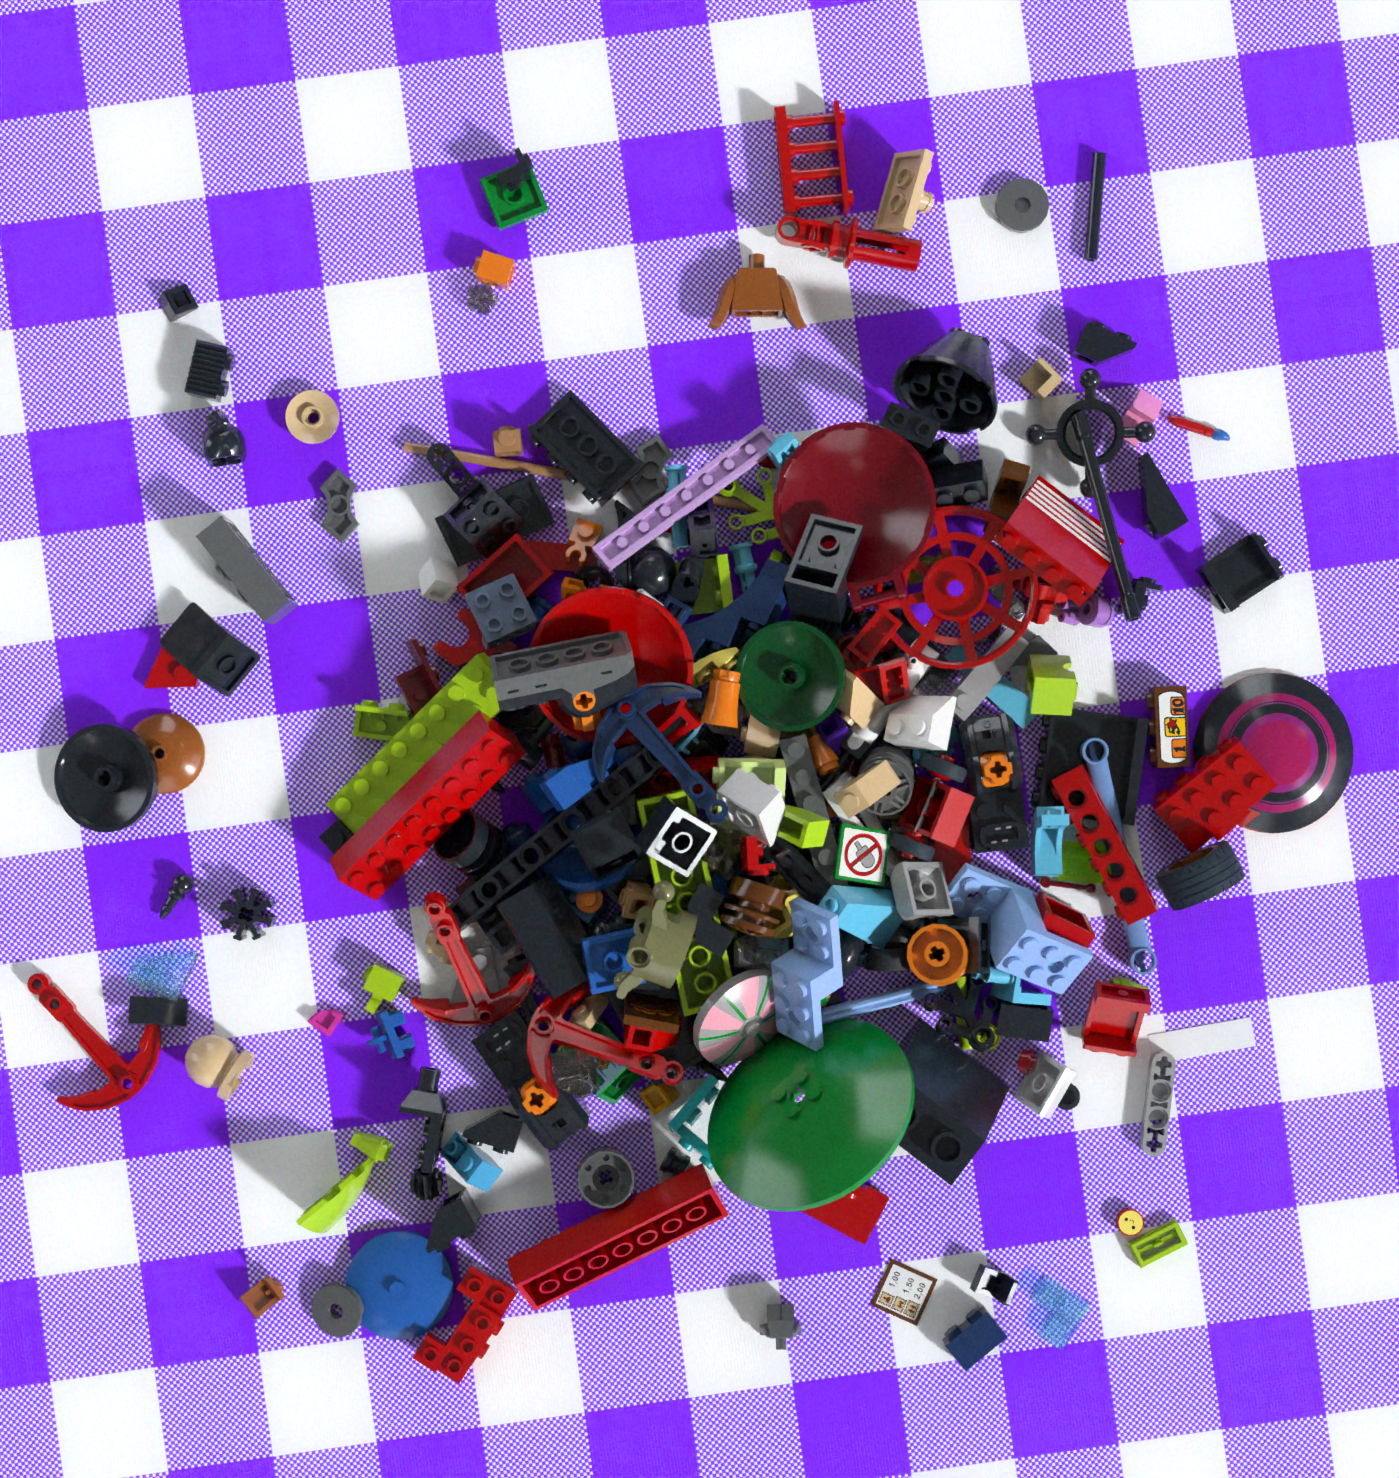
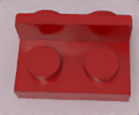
M757 836L739 837L742 871H749V876L769 875V869H776L775 863L759 864V858H763V845L761 841L757 842Z

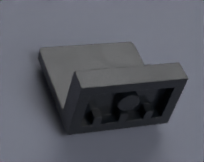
M483 477L443 514L451 525L486 559L525 525V521L496 493Z

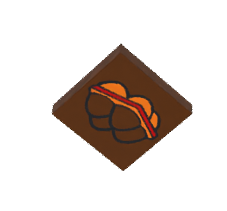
M628 992L624 998L623 1023L677 1034L679 1029V1001Z

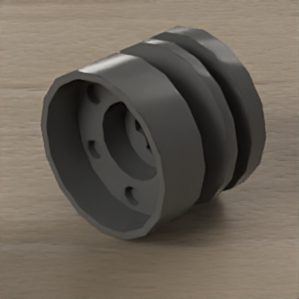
M880 746L869 751L862 759L858 772L859 776L882 761L887 760L900 779L901 783L866 808L870 813L880 816L896 814L907 806L912 796L916 778L915 765L910 756L903 750L893 746Z
M605 1146L589 1151L581 1159L577 1169L578 1188L583 1198L593 1206L602 1209L614 1208L624 1203L632 1193L635 1184L632 1165L628 1157L616 1148ZM607 1169L610 1170L611 1180L605 1179L604 1182L600 1181L601 1176L599 1172H605Z

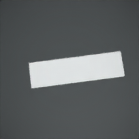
M1251 1017L1148 1035L1151 1055L1157 1051H1165L1171 1054L1175 1060L1256 1046ZM1162 1056L1161 1061H1156V1064L1168 1061L1165 1060V1056Z

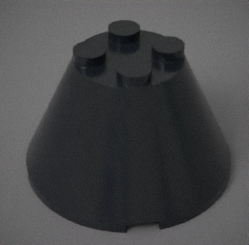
M958 327L950 328L949 332L905 360L898 367L893 378V389L898 401L902 402L903 400L910 410L941 423L939 430L943 432L969 434L970 430L980 428L979 430L982 431L989 427L998 410L989 340L984 336H976Z

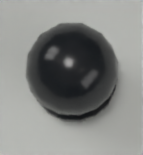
M652 545L642 547L616 566L617 587L635 591L643 589L654 598L667 593L671 589L677 575L676 563L671 555L664 549Z

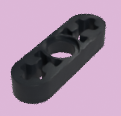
M435 443L429 447L427 451L429 463L459 498L467 490L465 489L461 493L458 488L465 486L469 479L474 483L469 486L470 488L478 482L448 445ZM435 448L446 451L444 458L448 462L452 458L456 462L450 465L445 473L441 470V467H444L445 464L441 460L435 461L433 459L435 456L433 450ZM460 468L463 470L465 478L462 483L456 484L450 480L449 474L452 469Z

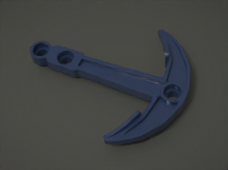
M648 683L636 688L627 696L612 704L597 726L592 748L593 765L598 782L602 783L605 781L608 763L616 749L614 743L628 730L680 783L681 789L700 810H705L711 822H724L729 815L726 803L717 799L716 792L698 772L693 771L646 715L649 710L662 702L667 706L681 700L701 698L702 692L681 683ZM629 705L630 710L627 713L621 712V707ZM697 785L703 787V791L700 794L693 792V788ZM714 806L722 808V811L717 815L711 812Z

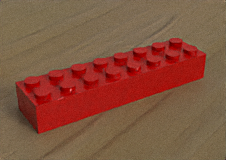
M479 710L329 859L338 881L376 901L526 753L515 733Z
M701 1163L688 1168L685 1172L664 1180L648 1190L639 1192L636 1196L614 1208L607 1209L575 1226L568 1227L563 1232L544 1239L539 1244L520 1251L506 1260L515 1287L533 1310L536 1311L729 1214L718 1188Z

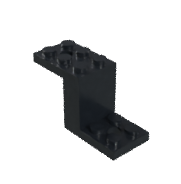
M811 513L784 580L791 613L788 621H800L811 624L825 632L838 646L851 612L846 576L864 529L862 525ZM826 541H833L836 543V545L831 549H825L822 547V544Z

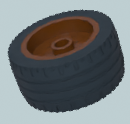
M1220 841L1174 861L1161 869L1155 876L1168 904L1174 911L1204 902L1226 891L1245 877V874L1228 841Z

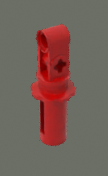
M785 216L779 221L775 229V238L781 245L801 248L810 252L826 253V258L829 259L833 257L843 260V268L845 269L849 268L851 261H859L916 272L922 250V240L862 229L860 226L858 227V218L853 217L850 225L840 224V221L836 220L829 224L815 219ZM784 225L791 226L795 231V235L791 237L785 236L781 231V227ZM855 243L903 252V254L855 245Z

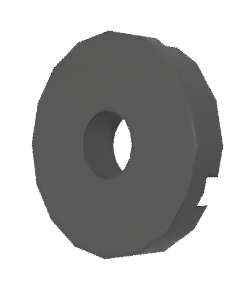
M1026 178L1014 179L1005 184L998 193L995 202V211L1001 225L1009 231L1016 233H1026L1038 228L1046 218L1049 209L1048 195L1043 187L1034 180ZM1019 199L1027 201L1029 210L1023 213L1017 211L1015 201Z
M333 1282L325 1285L315 1294L312 1301V1315L315 1323L323 1332L330 1336L341 1338L350 1335L361 1325L364 1305L360 1295L354 1288L349 1285L340 1284V1282ZM334 1303L342 1307L343 1315L335 1313L333 1309Z

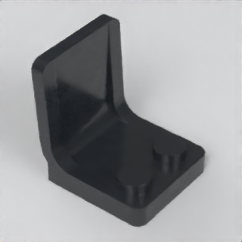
M194 602L188 605L160 640V644L194 677L226 697L236 690L261 658L253 648L226 631Z

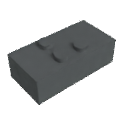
M220 516L196 535L197 539L216 561L217 565L214 567L224 579L227 578L229 581H232L240 596L251 605L263 622L275 625L299 606L232 521Z

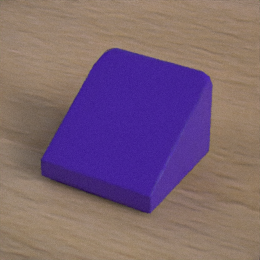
M834 710L825 720L815 726L824 743L834 751L839 749L848 731V727L837 710Z

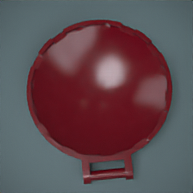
M846 422L831 425L813 433L802 441V444L785 461L779 473L776 491L774 492V521L784 548L793 559L811 513L862 525L864 533L846 576L848 591L855 613L864 611L865 607L899 598L900 601L908 599V591L902 571L910 566L924 549L931 535L936 516V492L932 476L925 461L918 451L903 437L875 424ZM826 541L822 544V547L825 549H831L836 545V543L833 541ZM894 580L895 588L861 597L860 589Z

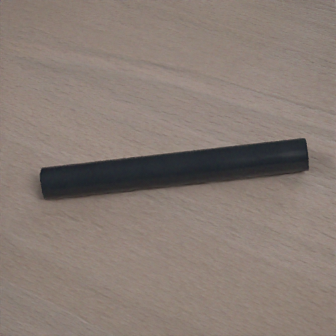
M1094 152L1092 159L1084 260L1091 262L1098 260L1106 153Z

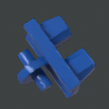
M402 1010L376 1013L375 1017L382 1035L378 1026L370 1028L373 1038L366 1041L368 1047L376 1044L379 1054L387 1051L383 1042L385 1041L392 1059L404 1057V1052L413 1048L415 1043L410 1033L399 1037L396 1035L394 1027L406 1023Z

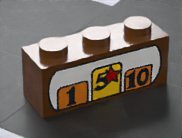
M1186 686L1150 687L1149 693L1145 694L1146 709L1150 710L1147 735L1151 736V747L1147 749L1148 762L1152 763V768L1190 767Z

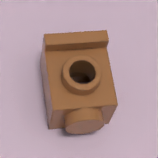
M502 426L498 428L499 430L493 432L494 453L496 457L524 455L521 428L515 429V426Z
M627 881L619 896V904L623 908L621 914L623 918L635 919L640 908L644 906L653 907L655 898L648 883Z

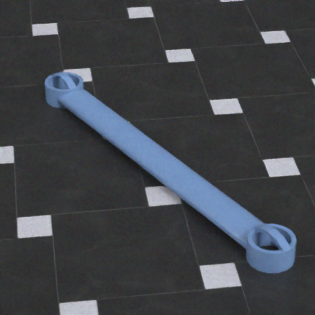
M1089 738L1081 744V758L1086 762L1088 774L1127 846L1107 761L1109 748L1102 739ZM1094 741H1098L1103 746L1104 753L1099 760L1095 753ZM1087 744L1092 761L1086 756L1085 749ZM1104 839L1107 852L1110 850V843ZM1109 864L1113 876H1120L1123 873V868L1120 864ZM1131 887L1121 889V895L1124 899L1132 900L1136 897V893ZM1144 918L1130 925H1127L1126 921L1123 920L1130 952L1128 956L1130 968L1141 975L1151 973L1156 968L1157 957L1150 948ZM1142 951H1147L1151 955L1152 962L1147 969L1143 962ZM1135 955L1137 956V961L1140 970H1138L1134 965Z

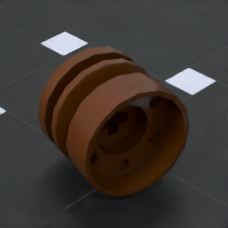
M733 876L728 893L738 898L739 901L738 904H724V908L735 911L734 917L721 914L720 921L725 922L734 930L756 937L775 938L776 931L766 928L765 925L767 921L779 925L780 920L769 915L770 909H784L788 892L746 878Z

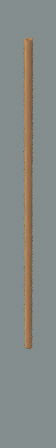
M405 441L403 452L427 456V451L431 445ZM435 448L433 450L435 452L434 457L445 459L444 454L446 451L444 449L438 450ZM451 449L461 462L568 480L563 475L566 472L563 468ZM628 483L621 489L631 491ZM718 495L712 496L714 506L753 513L760 512L740 499Z

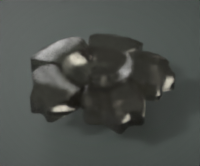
M483 282L481 287L478 285L469 286L467 293L471 297L467 299L468 303L466 306L470 311L477 309L479 314H489V306L495 307L499 301L498 295L492 294L494 290L490 283Z

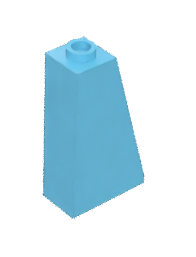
M832 885L818 905L838 915L839 928L880 949L886 946L904 920L897 911L893 890Z

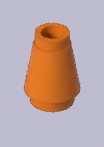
M820 734L807 739L815 770L819 772L820 776L828 775L840 768L838 763L840 759L824 743Z

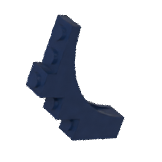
M767 559L758 577L731 604L707 618L683 624L682 629L691 647L693 664L706 657L709 649L717 652L733 647L738 648L746 629L756 633L760 629L778 622L788 601L784 580L790 566Z

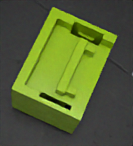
M1029 654L1025 692H1029L1031 695V714L1072 716L1073 701L1077 697L1078 682H1076L1074 671L1068 670L1072 664L1070 656Z

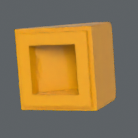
M653 1082L638 1093L653 1115L673 1104L680 1096L674 1085H667L664 1082L657 1086Z

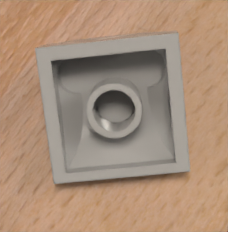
M901 862L895 865L890 881L897 911L904 920L912 921L917 918L951 916L954 914L942 862Z

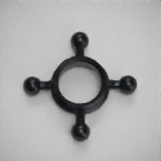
M1088 368L1079 377L1080 385L1085 389V400L1078 401L1068 407L1061 415L1056 429H1045L1039 424H1033L1025 432L1026 441L1033 446L1041 445L1045 440H1057L1060 451L1069 461L1085 467L1083 457L1073 452L1066 440V430L1071 421V416L1083 411L1095 410L1102 412L1112 421L1115 429L1114 440L1111 447L1105 453L1097 456L1099 466L1109 462L1116 456L1123 444L1124 438H1136L1139 442L1148 443L1155 438L1156 428L1148 421L1140 422L1136 427H1124L1119 413L1111 405L1104 401L1096 400V388L1100 385L1101 376L1097 370ZM1085 468V479L1081 481L1079 489L1084 497L1093 498Z

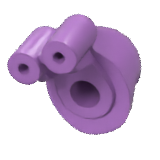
M1090 595L1081 606H1078L1072 600L1059 602L1058 607L1062 611L1059 612L1057 618L1059 622L1073 626L1081 622L1087 626L1103 628L1112 622L1115 611L1113 604L1109 600Z

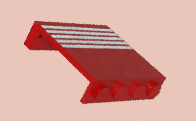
M1039 475L1023 494L1021 502L1007 523L994 537L993 541L1078 606H1081L1096 590L1111 564L1101 523ZM1119 537L1120 544L1122 546L1125 540Z

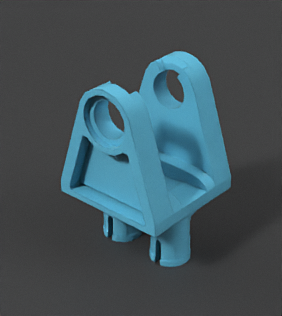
M1057 962L1050 963L1048 966H1055ZM990 964V974H971V977L974 979H983L987 983L992 982L991 996L1012 1003L1051 1005V994L1021 989V978L997 969L995 964Z

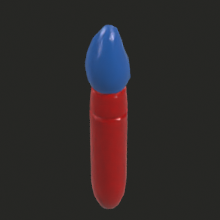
M1170 415L1167 417L1168 422L1176 427L1211 437L1217 441L1230 440L1229 434L1222 429H1213L1180 416Z

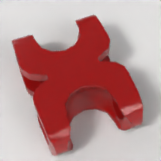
M466 608L460 609L458 618L469 630L467 642L460 647H453L444 641H437L433 646L435 652L457 667L465 666L475 655L483 652L489 657L522 650L509 640L486 651L482 643L483 634L472 612Z

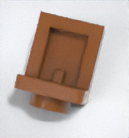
M268 1275L240 1296L239 1300L252 1317L257 1319L285 1297L282 1293L284 1287L277 1278H271Z

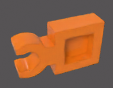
M578 518L568 539V545H571V547L566 551V562H570L572 556L578 555L580 556L579 566L583 567L586 563V551L592 552V547L598 544L603 533V526Z

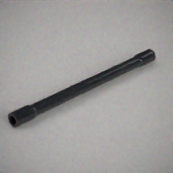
M1085 412L1077 413L1070 418L1076 440L1080 446L1119 589L1126 622L1141 619L1142 615L1136 594L1132 588L1095 453L1087 414Z

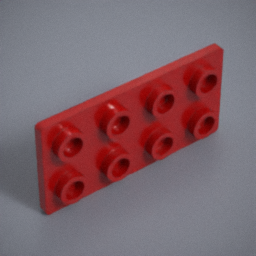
M863 1183L842 1198L816 1208L802 1210V1212L848 1237L866 1244L889 1197Z

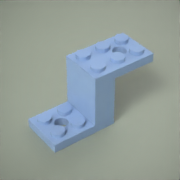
M966 862L948 884L953 915L960 918L983 917L990 919V952L997 969L1062 995L1094 957L1091 949L1047 932L1031 890ZM980 892L976 897H967L970 893ZM1060 961V963L1055 966H1048L1050 963Z

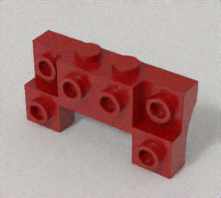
M474 1263L471 1264L464 1278L457 1286V1290L471 1298L473 1302L450 1338L445 1342L428 1331L423 1342L412 1357L433 1372L438 1370L458 1384L476 1358L482 1359L490 1347L487 1343L488 1339L492 1334L497 1336L505 1322L501 1319L518 1293L516 1287L495 1277Z

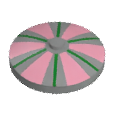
M753 969L742 972L724 982L705 1001L694 1023L693 1041L697 1050L708 1061L715 1064H732L744 1060L765 1046L778 1032L772 971Z

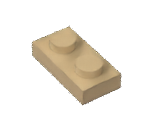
M605 992L593 995L589 993L585 996L579 1007L571 1013L572 1017L568 1022L591 1030L610 1002Z

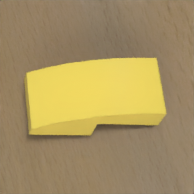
M733 647L717 651L693 664L692 686L696 689L699 685L706 684L712 678L714 669L736 672L737 661L740 655L738 648Z

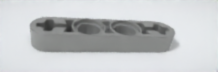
M1157 1051L1151 1055L1147 1074L1140 1147L1146 1154L1152 1157L1159 1156L1165 1151L1168 1136L1176 1061L1171 1054L1165 1051ZM1162 1056H1165V1060L1169 1062L1168 1066L1163 1067L1162 1073L1164 1076H1168L1167 1080L1160 1077L1154 1078V1074L1160 1075L1161 1069L1156 1065V1061H1161ZM1157 1083H1163L1166 1086V1093L1162 1097H1155L1152 1093V1088ZM1156 1109L1161 1110L1163 1113L1162 1121L1158 1124H1152L1149 1120L1150 1113ZM1148 1127L1161 1130V1133L1155 1131V1140L1159 1142V1146H1154L1153 1150L1146 1145L1147 1141H1151L1153 1132L1147 1131Z

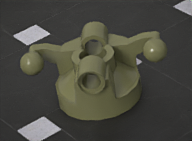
M659 881L653 887L652 892L656 899L653 907L644 906L637 911L633 927L636 936L630 940L626 956L627 962L632 969L629 972H618L613 980L617 990L616 995L619 999L625 998L629 991L637 987L644 980L670 989L685 960L696 928L697 915L684 910H680L676 915L665 910L666 902H669L675 895V889L669 881Z

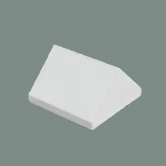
M1040 1051L1037 1055L1038 1061L1034 1072L1029 1071L1028 1075L1025 1076L1014 1098L1038 1115L1050 1119L1077 1072Z

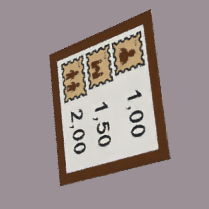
M891 1259L871 1306L917 1326L938 1279Z

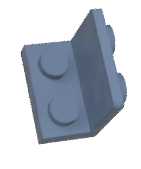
M509 574L465 594V600L483 634L482 643L486 651L532 631L536 627L537 620L514 574Z

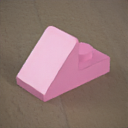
M1141 388L1122 417L1124 427H1136L1137 424L1143 421L1153 423L1164 402ZM1124 438L1123 440L1133 448H1136L1139 444L1136 438Z

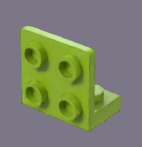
M727 554L717 555L716 558L702 559L705 568L694 608L690 607L693 610L690 615L718 612L733 602ZM681 562L676 563L677 573Z

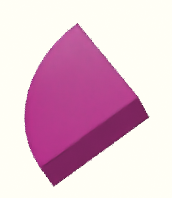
M326 1009L314 1014L307 1022L330 1037L345 1016V1013L336 1009Z

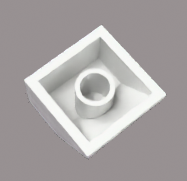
M910 695V699L902 701L889 713L884 735L885 741L902 749L947 751L957 698L954 696Z
M738 768L717 790L720 800L724 801L728 807V822L750 836H757V840L771 847L774 844L786 809L782 798L783 794L777 786L773 784L768 785L762 782L754 773H747Z

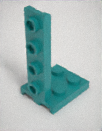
M712 1074L705 1079L668 1124L669 1130L680 1137L678 1143L688 1152L694 1149L701 1155L699 1161L710 1170L713 1169L708 1145L686 1126L688 1123L693 1126L702 1115L700 1110L705 1103L710 1105L716 1099L719 1093V1080Z

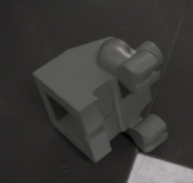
M767 1304V1323L760 1325V1335L776 1339V1350H787L786 1339H792L796 1335L802 1334L801 1324L794 1323V1304Z

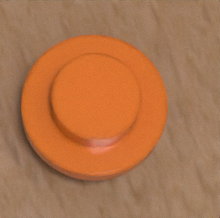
M601 891L577 893L576 904L584 913H595L602 907L603 895Z

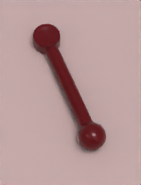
M1043 877L1040 880V884L1044 888L1056 886L1085 890L1089 894L1096 892V885L1092 883L1088 885L1052 881L1048 877Z

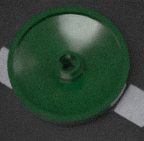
M782 621L760 629L744 645L736 666V672L740 673L738 682L740 684L739 696L745 708L759 722L776 730L800 731L821 723L835 710L845 688V665L837 645L825 632L805 622ZM793 670L797 673L795 676L796 680L790 678V672Z

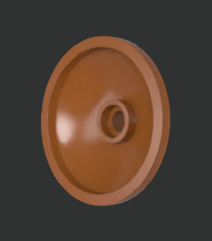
M160 713L144 718L133 727L132 731L146 742L154 755L159 778L157 793L169 794L181 791L197 779L205 762V745L201 734L191 722L178 715ZM160 748L164 750V756L161 759L156 756V752Z

